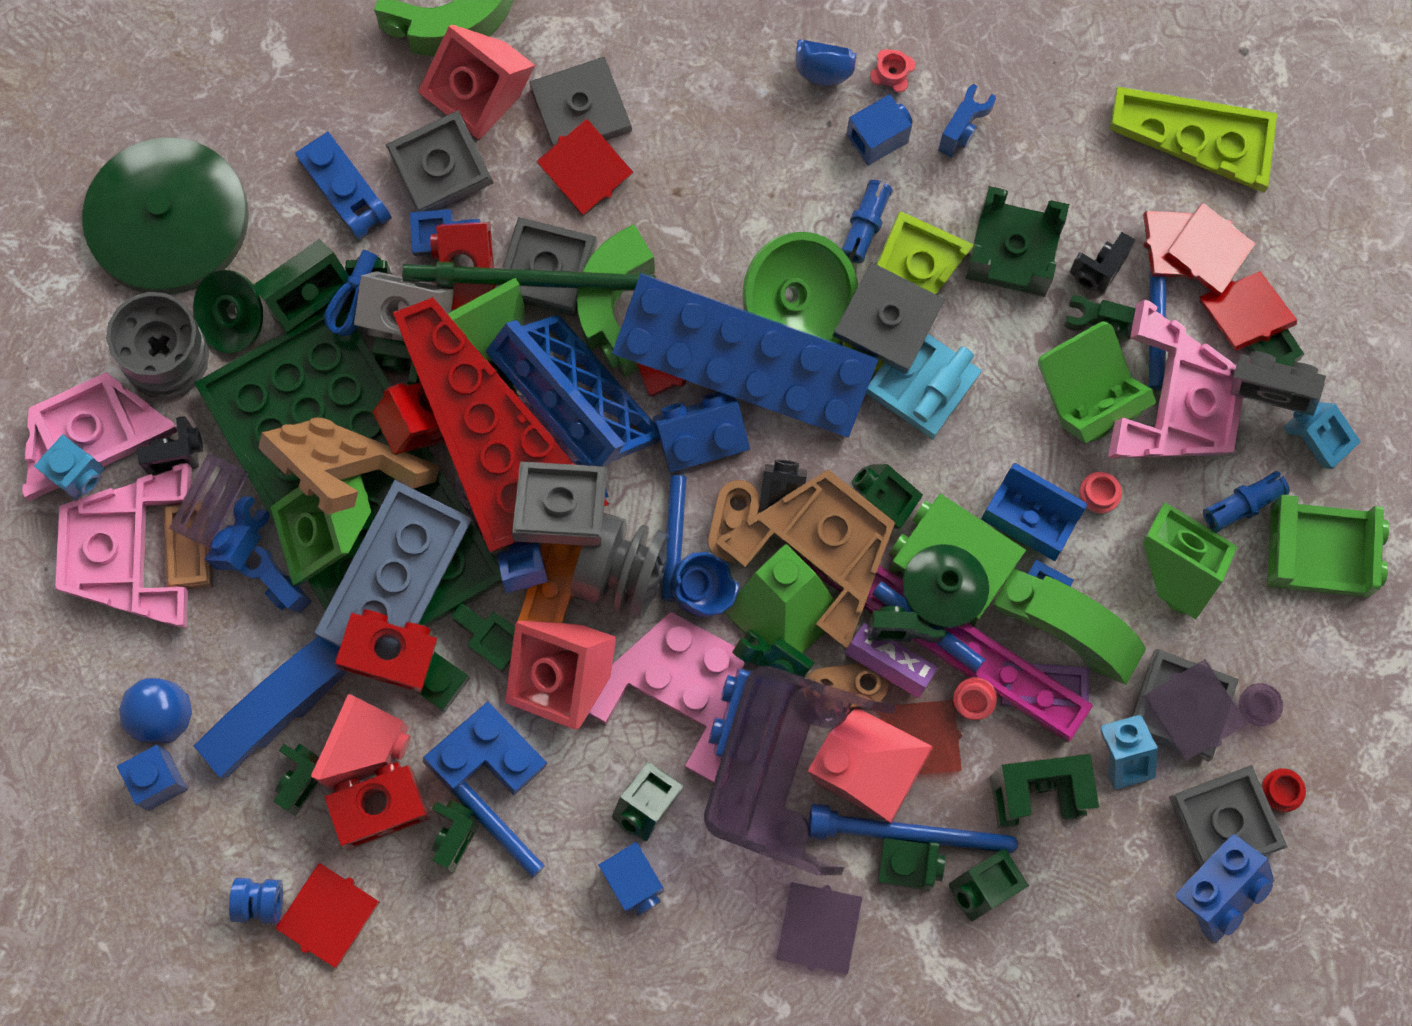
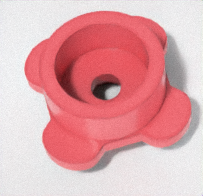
M885 49L880 51L877 55L878 65L870 73L871 82L876 86L883 84L892 87L893 91L897 93L904 92L908 87V75L915 69L914 60L897 50ZM894 68L896 73L891 74L889 69Z

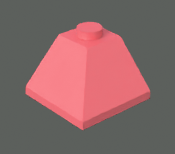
M450 25L418 93L446 115L459 110L469 133L476 139H480L518 100L535 65L504 41L456 25Z
M537 621L516 622L505 703L574 730L580 728L610 679L616 637L581 624Z
M348 694L311 777L325 788L334 791L333 786L352 778H358L360 781L374 775L375 770L392 764L395 758L399 760L403 758L411 736L406 734L409 727L403 720Z
M855 708L828 734L808 772L815 784L891 824L933 747L871 714Z

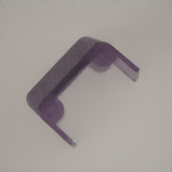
M762 666L752 671L746 680L705 808L704 822L708 831L719 839L817 876L842 875L844 866L805 852L809 840V824L802 814L784 806L811 724L827 729L838 727L847 719L852 704L893 714L895 706L775 667Z

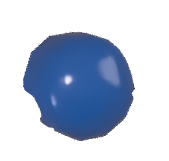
M803 39L798 40L796 67L801 76L812 84L826 87L841 84L852 76L857 54L852 53L851 49Z
M708 552L691 553L676 564L670 582L671 592L678 606L696 617L717 616L724 613L734 605L739 592V583L733 579L729 563Z
M146 678L136 682L124 692L119 708L121 727L126 734L131 735L132 739L145 743H170L176 740L188 728L192 714L189 695L178 684L160 678Z

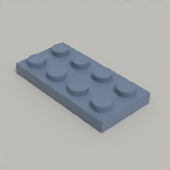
M394 480L314 634L340 647L351 612L361 615L363 609L382 613L388 616L387 623L404 628L406 622L419 624L471 524L472 518ZM391 638L382 639L375 647V653L383 660H392L401 651L399 643Z

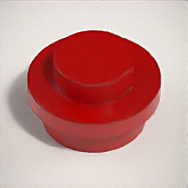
M1280 768L1271 771L1264 777L1261 784L1271 809L1277 812L1287 813L1301 806L1306 796V788L1302 778L1290 769Z

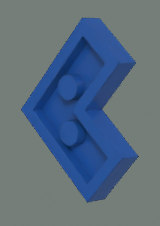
M488 701L423 757V763L451 793L485 765L515 795L545 769L547 762Z

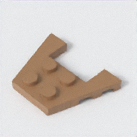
M318 417L312 418L310 421L294 425H283L282 428L262 432L258 447L285 475L293 472L301 480L299 489L307 496H312L314 492L320 498L318 507L328 515L355 507L359 491L342 482V479L379 469L414 489L436 482L440 469L438 465L406 452L394 455L390 446L335 425L328 419Z
M827 469L784 496L766 510L751 517L736 529L721 536L716 541V545L746 569L772 535H776L843 589L841 594L816 623V626L846 649L852 641L895 522Z

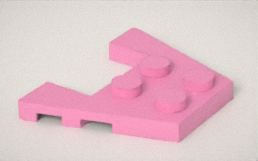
M1143 300L1137 303L1130 339L1168 352L1155 428L1126 418L1116 420L1114 422L1108 457L1116 459L1227 455L1234 452L1243 402L1242 397L1230 394L1236 365L1207 343L1203 345L1186 334V328L1176 320H1167L1156 311L1158 307L1152 302Z
M181 463L173 466V470L155 476L150 474L138 478L137 482L115 490L109 488L80 498L77 501L74 500L60 505L55 589L64 594L171 626L187 628L188 590L185 587L144 588L146 507L150 505L191 503L192 467L188 463Z
M670 612L612 664L610 679L588 715L607 724L627 687L630 686L706 728L686 763L685 769L720 787L727 757L716 756L713 752L715 744L708 743L715 717L723 719L727 702L721 701V694L727 675L735 677L737 668L743 669L744 661L732 653L735 646Z

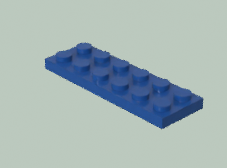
M641 272L612 350L614 355L847 438L850 436L878 359L871 355Z

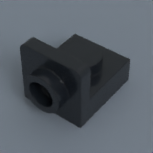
M1121 232L1114 244L1106 241L1095 260L1079 252L1074 259L1070 274L1075 276L1076 281L1081 286L1089 290L1097 289L1105 294L1128 258L1136 239Z
M185 416L176 418L179 440L161 438L151 441L149 446L137 448L139 465L148 475L152 474L155 476L173 470V466L181 463H188L192 468L199 467L197 453L203 452L202 436L199 428H193Z
M777 459L774 461V465L765 464L759 512L761 513L784 496L805 484L807 470L799 469L800 464L790 460Z

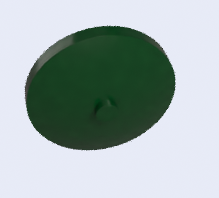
M169 137L139 142L112 157L99 170L91 182L85 196L82 211V226L87 245L97 262L108 275L135 291L142 293L159 292L169 295L196 289L207 275L215 271L225 270L236 257L243 244L249 219L248 203L244 189L228 162L214 150L198 142Z

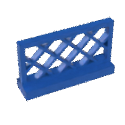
M560 315L523 326L517 320L508 322L485 351L583 465L607 467L615 460L660 441L655 423ZM553 330L563 342L549 337V331ZM550 351L565 357V362L550 356ZM576 362L584 365L589 372L576 367ZM577 381L590 386L591 392L577 387ZM602 392L610 395L616 403L603 398ZM604 412L618 417V423L605 418ZM629 422L637 425L643 433L631 429Z

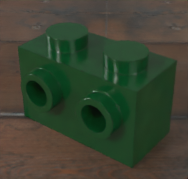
M318 239L253 285L272 317L288 332L331 302L336 292L347 283L349 275L334 252Z

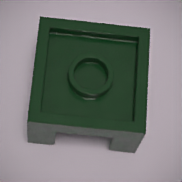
M988 186L982 204L966 279L1045 297L1054 278L1057 264L1055 262L1060 234L1066 222L1069 204L1050 200L1044 212L1005 204L1008 191Z
M1091 754L1002 764L990 776L998 828L1017 826L1019 818L1031 815L1032 809L1028 789H1030V794L1047 793L1057 790L1061 816L1064 820L1084 818L1087 816V810L1099 808Z

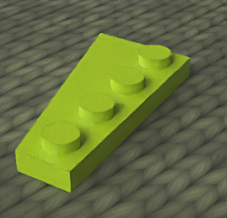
M1117 87L1109 130L1265 193L1269 187L1278 113Z
M900 211L893 222L876 264L936 295L974 244ZM845 342L843 343V346L865 353ZM878 360L873 373L874 376L883 366L884 362Z

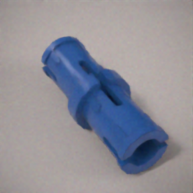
M870 180L868 182L861 205L858 210L853 211L850 218L852 226L841 249L849 258L853 247L857 246L852 260L853 263L864 262L874 233L880 231L883 224L880 218L889 197L892 195L893 189L884 183L879 197H876L875 194L881 182L879 180Z
M1274 471L1254 484L1237 487L1233 490L1234 494L1228 496V498L1203 509V516L1209 527L1213 526L1212 531L1217 533L1244 517L1250 519L1258 515L1259 509L1276 501L1281 495H1289L1290 489L1284 476L1280 477V472Z

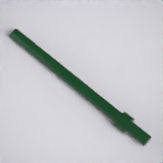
M437 261V266L403 264L402 279L403 281L436 282V287H454V283L502 285L516 278L520 286L634 291L639 274L454 266V262Z

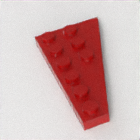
M433 297L393 312L489 552H494L518 542L513 541L512 531L520 461L576 464L572 462L550 433L514 391L509 388L491 364L480 354ZM606 499L604 501V507L609 505Z

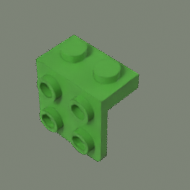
M1100 322L1041 355L1038 359V367L1062 428L1085 444L1104 437L1108 430L1114 427L1116 420L1121 418L1133 420L1139 417L1145 409L1157 403L1152 389L1131 377L1114 328L1107 322Z

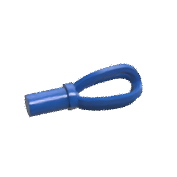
M364 249L362 250L352 275L348 277L347 283L336 292L329 303L324 315V322L327 329L332 333L348 336L356 330L357 325H354L361 275L372 272L378 258L376 254ZM355 289L353 303L342 327L335 326L336 319L345 301Z

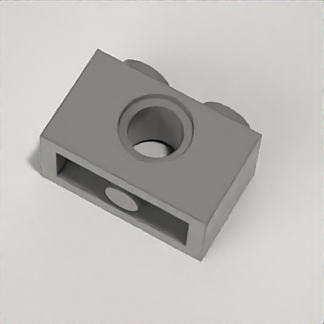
M377 271L361 275L354 325L368 328V334L375 337L392 338L393 334L402 336L393 312L398 311L400 301L404 302L407 306H411L433 297L448 314L452 308L454 289L436 287V284L427 282L403 281L400 276Z

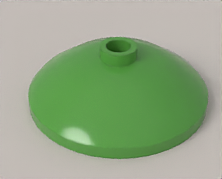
M791 232L780 235L766 243L756 253L748 266L742 292L744 310L838 343L840 340L835 338L833 334L858 288L855 270L843 250L824 236L811 232ZM787 288H790L793 292L790 302L785 298Z

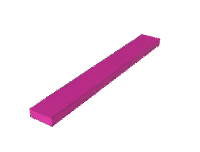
M794 551L822 581L840 593L843 591L842 588ZM880 565L864 605V609L870 613H873L874 610L879 611L880 608L886 606L872 595L881 581L904 597L903 580ZM969 623L960 627L945 629L986 659L976 673L936 643L912 638L914 642L967 677H980L990 682L999 698L1008 700L1012 703L1011 706L1067 743L1071 741L1093 707L1091 703ZM1004 661H1008V663H1013L1023 671H1017L1012 666L1004 667ZM1003 683H1012V691L1003 686ZM1020 696L1036 697L1037 704L1029 703ZM1054 698L1067 699L1078 707L1052 704Z

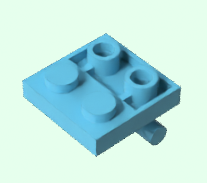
M927 334L907 374L884 363L869 383L866 394L934 439L976 382L982 370L971 363L974 354L968 348L961 346L957 352H954Z

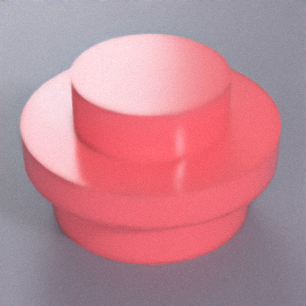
M1094 472L1082 481L1079 488L1080 500L1086 502V508L1089 511L1104 514L1117 507L1122 498V488L1119 481L1113 475L1106 472Z
M970 677L958 684L954 692L953 702L956 710L963 717L970 720H982L994 711L997 703V694L992 684L980 677Z

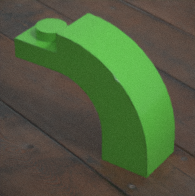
M377 0L374 11L380 29H383L384 32L393 37H408L412 53L435 56L448 26L456 25L490 37L505 20L514 0H453L446 5L434 8L418 7L397 0Z
M633 224L602 243L588 260L583 272L639 275L641 272L651 275L655 273V260L638 229ZM578 289L577 306L579 321L587 347L591 351L600 347L611 369L618 367L624 378L638 371L637 362L612 354L620 331L613 312L618 298L624 291Z
M1013 569L993 603L998 612L1039 628L1064 642L1083 659L1091 671L1124 685H1127L1146 651V647L1139 636L1118 616L1087 595L1048 576H1045L1042 580Z

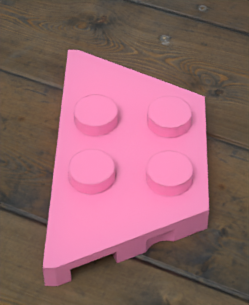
M105 372L29 408L27 428L29 429L30 436L25 448V460L28 462L26 484L22 486V493L28 501H32L60 488L36 469L34 465L62 434L84 452L89 453L104 467L136 452L137 448L149 446V443L153 440L166 438L177 433V427L170 419L161 415L149 406L146 401L129 391L122 383Z

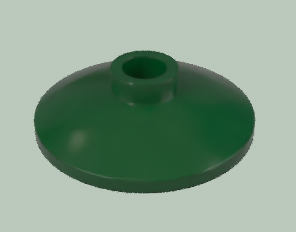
M220 270L207 275L197 287L193 301V315L206 342L214 349L224 353H236L250 347L258 338L263 324L261 298L252 282L239 272Z
M940 544L923 549L911 559L903 576V593L908 606L913 612H917V616L921 620L936 627L955 628L968 624L981 613L988 599L989 581L984 567L974 555L954 545ZM942 576H952L956 581V585L953 587L946 586L942 582Z

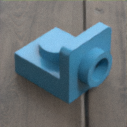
M1319 402L1314 416L1294 411V418L1284 426L1288 434L1301 435L1322 468H1334L1361 443L1336 403Z
M63 434L34 465L36 469L76 501L82 494H88L96 487L100 480V474L105 469L94 457L84 452Z
M1136 715L1101 726V735L1109 750L1108 777L1114 790L1156 778L1158 748L1142 716Z

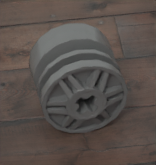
M146 292L132 296L117 307L108 322L106 340L111 356L136 390L150 397L172 398L185 394L195 386L194 382L203 377L208 368L209 349L192 312L181 300L167 293ZM160 350L163 351V352H165V353H167V352L169 351V353L166 354V355H163L162 353H158V352H159Z
M603 513L601 547L582 545L572 580L571 597L599 605L605 598L608 590L612 589L615 590L614 611L621 613L629 596H633L630 615L642 619L648 606L655 599L666 570L669 533L658 530L650 547H647L648 526L641 525L632 541L625 540L627 530L626 519Z

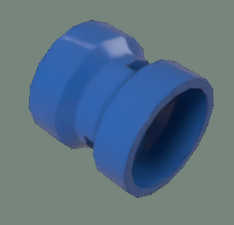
M236 877L231 887L229 900L231 922L246 923L250 919H259L263 924L277 925L283 906L282 880L266 879L263 883H254L250 878Z

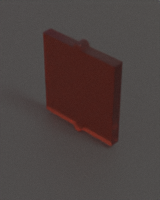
M953 700L878 707L880 720L933 747L919 775L962 771L958 741L962 737V733L957 731Z

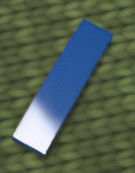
M316 637L258 684L194 745L219 778L229 777L257 748L266 747L294 718L303 717L347 673L346 671L336 669L335 666L340 647L320 637Z

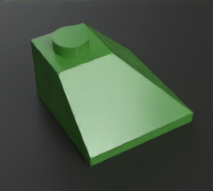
M513 278L448 313V315L498 374L499 367L485 351L506 323L517 320L523 326L526 311L520 285L517 279Z
M360 474L341 480L359 491L355 507L328 515L318 507L320 498L314 492L312 496H307L299 487L271 506L293 586L303 584L350 552L371 513L368 496Z
M1166 502L1160 508L1143 541L1158 597L1165 600L1174 611L1180 614H1187L1195 620L1223 582L1238 547Z
M785 544L754 573L738 593L734 605L726 610L724 614L745 635L748 630H752L772 646L781 638L801 653H804L825 633L816 626V623L835 600L818 575Z

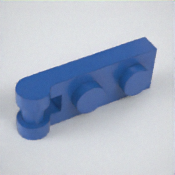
M329 131L295 152L297 160L358 241L367 236V230L377 223L383 225L392 219L386 206L375 195ZM366 205L368 210L357 217L354 212Z

